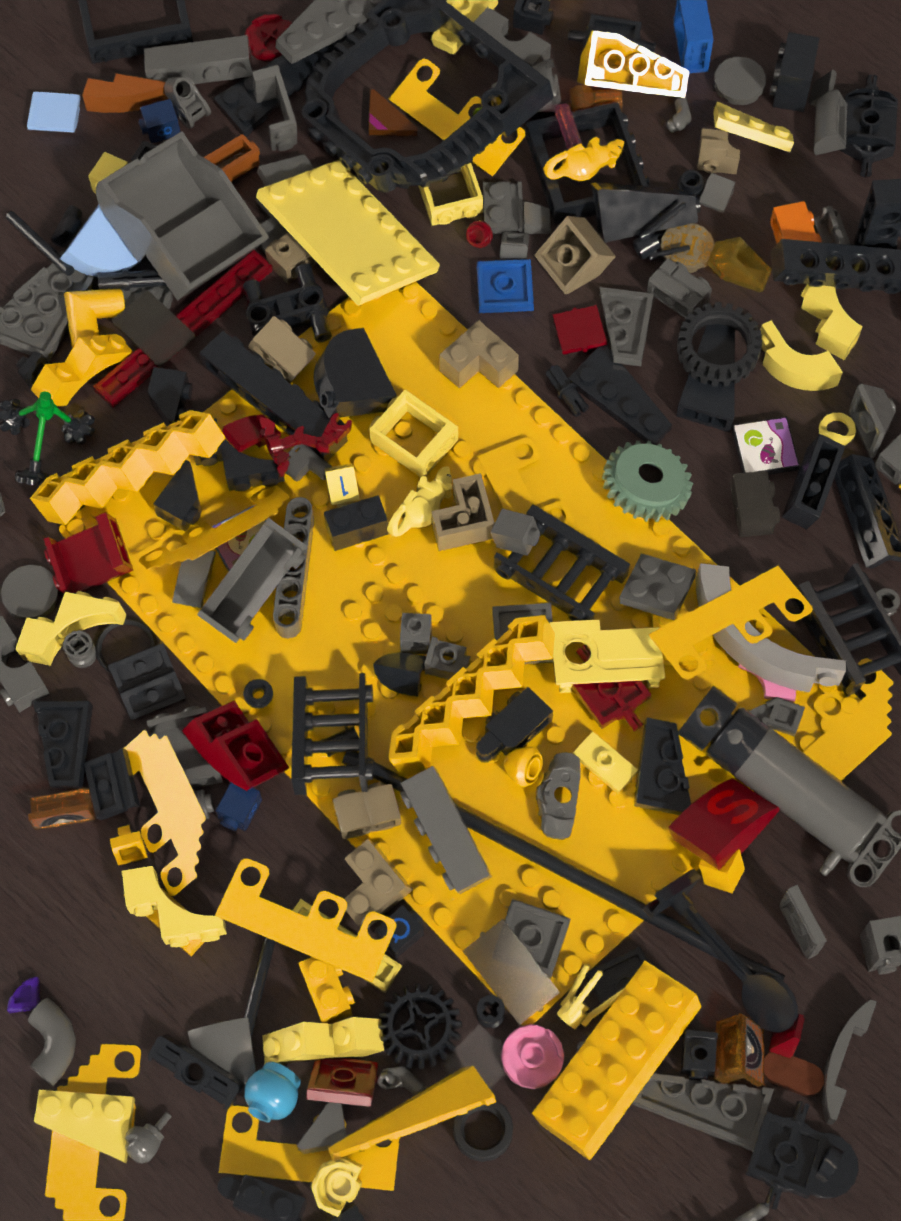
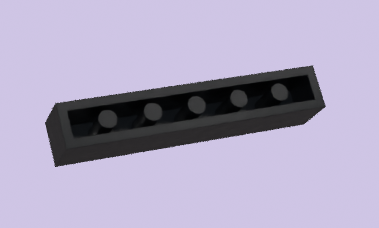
M222 331L200 352L204 368L273 421L289 436L293 435L300 426H304V434L316 437L323 435L330 419L321 404L316 400L311 401L307 398L304 391L298 385L288 383L278 369L274 367L271 369L264 364L262 357L253 351L251 353L244 348L243 343L236 336L232 335L230 337ZM339 418L337 424L345 425V423ZM346 435L338 444L334 443L330 446L329 454L318 452L314 447H308L328 462L343 447L348 438Z

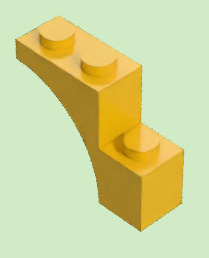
M117 334L79 337L65 362L44 365L31 390L38 398L41 392H49L51 399L57 407L67 406L75 393L89 379L105 368L122 362L133 351L126 344L124 338Z

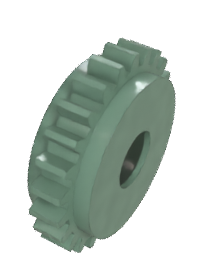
M638 440L632 446L627 442L624 449L620 446L617 447L616 452H612L606 461L602 479L605 480L603 489L609 490L607 497L614 498L615 507L620 506L624 514L628 512L633 515L634 519L642 517L647 522L649 518H653L655 522H659L660 517L663 516L666 520H669L671 514L677 516L680 509L683 510L692 493L690 490L693 482L689 481L692 475L689 472H685L687 464H681L679 461L681 457L672 454L671 449L666 450L662 448V444L653 445L651 441H647V444H641ZM648 464L662 471L663 479L657 483H649L643 480L639 474L640 466Z

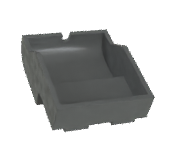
M182 131L145 153L140 160L137 158L102 179L96 186V197L101 210L137 262L147 256L177 301L245 257L251 251L257 249L269 239L224 171L200 156Z

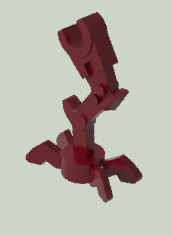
M335 413L332 415L321 437L304 434V426H300L293 435L280 439L274 431L275 423L270 419L260 417L259 422L262 428L260 435L265 437L268 452L274 462L279 465L277 467L279 476L284 477L290 464L288 461L289 453L284 452V449L303 444L316 448L318 452L329 454V447L334 443L338 444L351 431L352 421L348 420L345 425H338L339 413Z

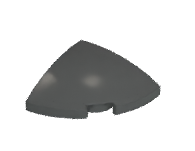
M248 1017L215 1023L188 1031L189 1040L195 1052L241 1080L244 1085H246L251 1075L257 1072Z

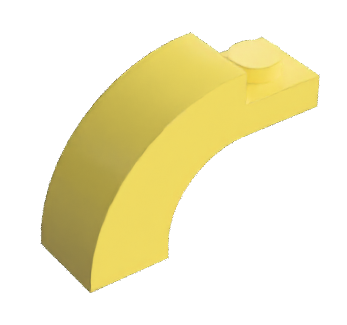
M772 320L762 324L761 349L766 352L763 366L773 377L790 387L807 391H820L838 386L843 372L829 350L817 355L798 353L787 345Z

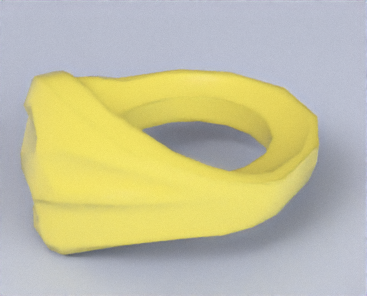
M833 412L821 420L819 435L821 434L845 446L855 437V422L844 413ZM833 421H841L847 425L849 430L847 435L843 436L838 433L829 432L827 425Z

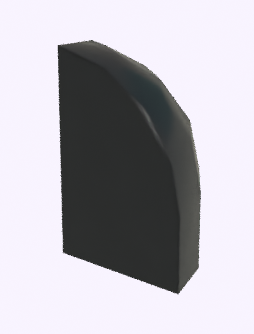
M397 652L386 654L375 661L373 664L374 671L383 685L395 692L418 697L422 686L420 684V674L422 670L425 671L424 663L426 656Z

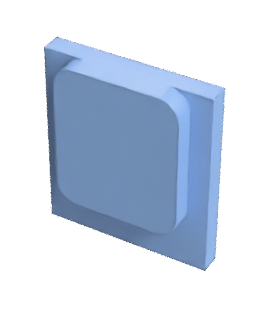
M33 92L27 129L75 132L80 112V95Z

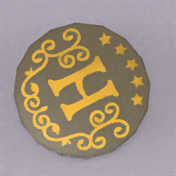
M693 223L670 228L665 231L661 238L660 251L685 245L691 247L688 251L664 256L665 261L668 258L674 263L680 262L686 266L689 273L697 272L698 269L705 268L710 263L714 253V240L703 226Z

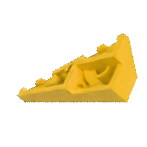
M465 1066L328 1147L332 1161H336L359 1150L369 1149L372 1145L389 1139L391 1141L433 1126L456 1115L466 1114L469 1110L481 1105L488 1106L494 1104L496 1100L494 1094L475 1067Z

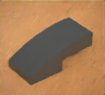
M209 551L195 560L187 559L181 562L172 603L198 608L203 607L207 583L211 579L215 551Z

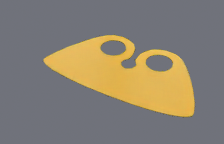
M654 718L676 723L678 731L687 720L682 718ZM679 735L683 753L682 762L685 777H688L690 787L688 791L692 804L722 782L717 783L709 778V768L717 764L711 758L705 760L701 766L694 763L696 756H706L708 747L704 748L701 752ZM727 771V777L723 782L731 778L734 779V776Z

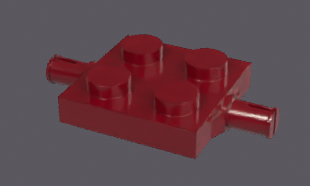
M583 645L582 649L580 647L576 651L584 663L589 660L591 652L586 645ZM641 680L572 684L571 688L601 729L623 718L630 725L633 732L643 727L644 724L634 711L639 705L651 698V693Z

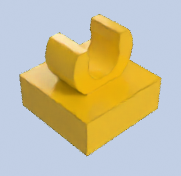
M130 825L119 827V837L110 839L111 849L118 866L148 858L140 831L131 833Z

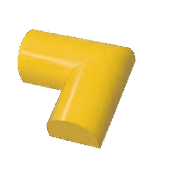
M121 289L71 291L64 293L72 347H74L79 337L99 335L97 319L122 317L124 314L125 303Z

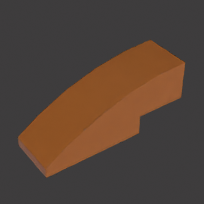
M116 74L113 82L88 78L82 95L87 111L101 113L141 110L140 107L168 99L164 92L166 82Z

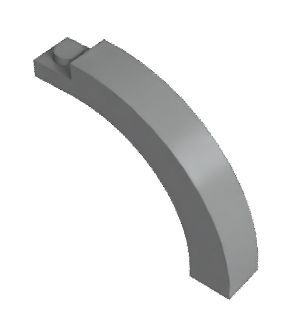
M700 563L695 579L699 607L731 591L729 567ZM749 621L745 624V630L748 634L752 636L761 635ZM734 624L713 634L721 647L743 667L767 681L793 690L810 692L814 683H819L823 686H839L846 672L845 660L803 655L783 648L768 638H764L757 643H749Z

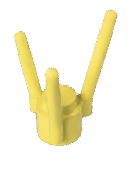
M587 964L581 969L567 996L560 1003L562 1007L557 1012V1015L575 1030L580 1024L586 1027L593 1018L609 1008L623 991V989L587 1014L586 1012L589 1007L583 1000L602 976V971H597L578 997L575 996L589 970V965Z

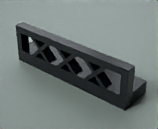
M851 454L840 461L834 478L866 568L874 569L888 560L901 562V536L873 458Z

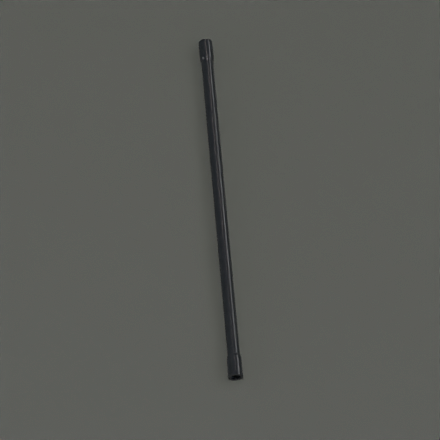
M359 751L346 752L342 763L346 766L359 765ZM368 757V761L373 762L374 779L384 782L386 785L392 784L393 789L399 792L404 791L401 783L407 780V778ZM456 805L467 828L724 962L697 930L662 912L650 918L643 910L647 904ZM731 949L753 974L768 972L778 976L783 981L784 974Z

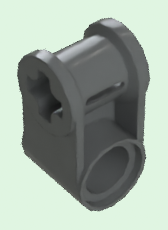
M171 77L166 81L164 92L168 99H171L173 107L185 127L191 129L194 126V122L203 116L207 117L211 114L209 105L200 95L190 78ZM179 82L183 85V93L180 96L176 92V86Z

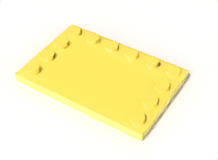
M340 160L258 189L256 198L358 306L432 275L439 269L440 264L343 166Z

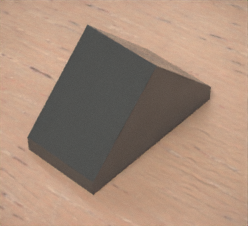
M328 1102L298 1143L297 1148L300 1152L307 1154L328 1150V1147L347 1137L342 1103Z

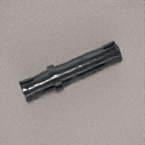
M123 269V272L98 273L99 290L124 289V291H130V288L167 286L156 270L129 272L128 269Z

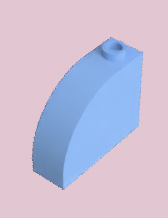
M99 204L60 258L65 263L73 266L75 270L94 277H98V273L123 272V269L130 270L138 263L101 210Z

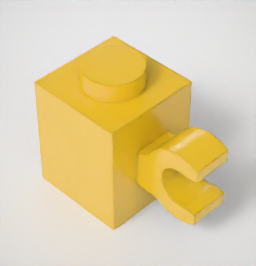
M740 849L733 854L720 870L703 859L699 863L704 884L729 893H733L745 870Z

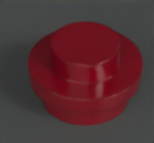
M479 220L469 225L466 238L472 246L483 248L492 241V229L486 222Z

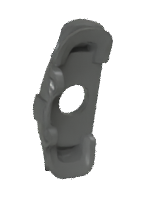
M558 753L554 756L548 771L544 773L543 780L536 790V800L539 807L538 815L542 816L541 829L544 835L553 839L563 840L568 838L575 820L581 772L580 759L572 753ZM559 787L567 788L571 793V800L567 803L558 802L554 796L555 790Z

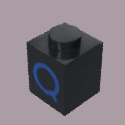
M403 905L389 917L396 922V929L387 950L395 959L424 935V930L421 926L424 924L422 918L413 909L408 911ZM385 922L375 929L376 937L379 940L387 934L388 928Z

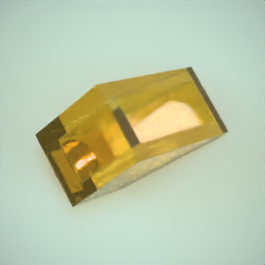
M741 237L715 242L707 265L722 280L757 292L764 291L772 271Z

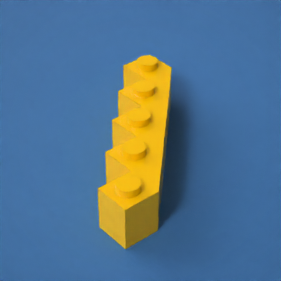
M189 410L180 414V420L166 426L163 422L144 431V437L130 443L127 439L108 448L109 454L95 460L92 456L72 465L73 471L65 475L59 476L56 473L47 477L30 499L48 522L67 525L75 517V514L82 505L102 509L110 501L118 488L138 492L153 472L174 475L189 455L210 458L226 437L210 413Z
M545 615L514 619L508 625L509 630L498 640L494 638L476 654L478 658L466 669L462 667L446 682L447 687L436 697L432 695L414 711L416 715L404 726L400 724L392 732L389 760L401 776L417 775L430 768L432 747L461 745L463 718L492 716L494 690L522 688L524 663L526 661L553 659L555 633Z

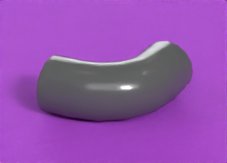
M47 997L35 1007L28 1018V1023L42 1034L45 1042L42 1052L30 1067L47 1083L54 1086L63 1076L74 1057L76 1036L70 1018L60 1006Z

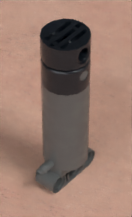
M713 685L680 728L678 734L701 752L708 743H711L706 750V755L759 796L778 806L783 814L832 851L819 869L820 873L827 876L843 858L849 863L846 875L852 884L859 887H868L875 883L901 848V832H895L891 826L892 819L895 816H901V810H894L886 815L744 707H739L734 714H731L738 703ZM702 711L713 713L715 717L714 725L706 726L701 722L700 714ZM878 840H883L888 847V851L883 857H877L873 852V845ZM861 864L866 865L869 869V877L863 882H859L854 876L855 868Z

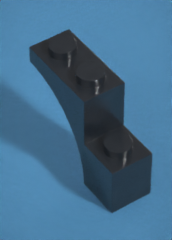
M224 439L210 458L194 455L196 466H212L217 462L223 461L229 491H246L251 487L261 485L270 487L285 481L284 477L279 476L277 471L279 465L274 460L258 459L238 452L226 439Z

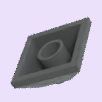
M861 384L857 385L848 413L855 422L857 433L869 458H875L889 429L896 408L893 400L887 397L884 389Z

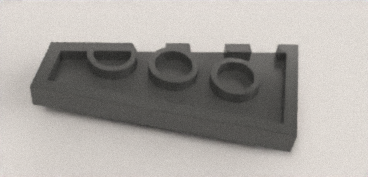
M653 1073L632 1102V1105L753 1151L774 1089L751 1088L740 1084L728 1085L714 1083L715 1081L690 1080L679 1076Z

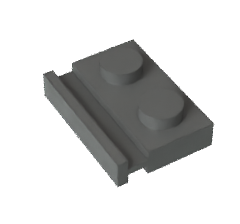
M483 182L484 222L491 227L492 233L502 234L504 231H519V233H523L522 182H518V184H510V182Z

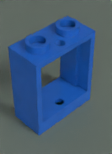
M676 0L673 25L681 67L688 70L689 73L708 72L714 38L706 0Z

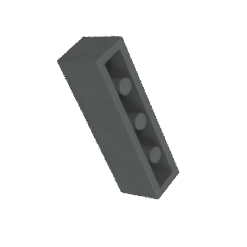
M248 35L144 49L147 79L166 82L171 77H188L194 84L253 77L252 54Z
M432 766L402 782L401 785L404 791L400 795L408 809L414 808L418 818L414 819V822L422 836L428 835L432 843L428 849L436 863L441 861L446 872L442 874V877L449 890L455 889L457 893L461 894L493 877L437 769Z

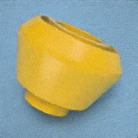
M535 747L515 748L507 754L504 760L507 775L521 787L533 784L538 779L543 765L542 756Z

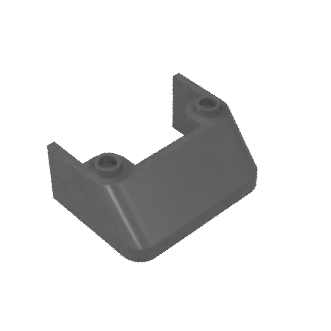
M268 517L197 615L233 642L237 643L239 639L244 641L254 628L250 622L291 567L297 570L307 556L303 553L307 545Z

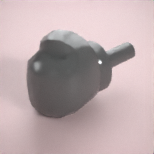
M165 1112L155 1126L146 1123L144 1127L134 1126L128 1130L125 1136L127 1141L125 1150L131 1159L137 1163H147L155 1156L161 1145L160 1142L164 1139L160 1131L171 1118L169 1113Z

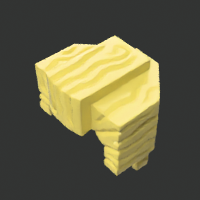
M346 1156L320 1165L311 1184L318 1208L338 1217L346 1202L351 1203L355 1200L360 1190L362 1181L357 1178L363 1165Z

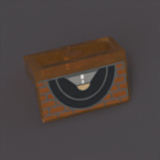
M89 788L30 798L31 813L28 814V820L35 830L95 820Z
M743 1014L716 1021L718 1039L715 1079L724 1084L745 1078L757 1087L764 1085V1029Z

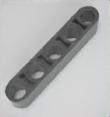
M296 497L288 503L284 529L294 537L303 539L302 542L307 545L303 553L307 556L300 564L301 567L294 571L288 570L277 585L273 611L276 631L281 637L287 639L297 636L302 628L314 528L312 505L309 500L303 497ZM298 512L306 513V515L302 518H297L294 516ZM288 591L297 592L294 597L288 598L284 596ZM287 617L294 619V621L288 625L280 623L284 618Z

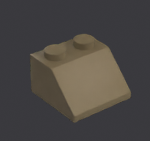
M567 216L534 255L564 294H569L598 277L616 257L585 218Z

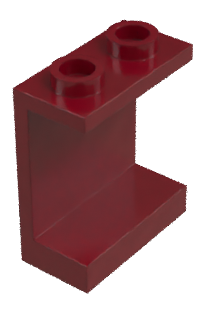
M105 512L96 516L98 525L59 542L50 537L44 539L47 548L44 550V554L48 563L53 566L55 572L53 581L59 591L74 594L77 591L84 592L133 571L117 519Z

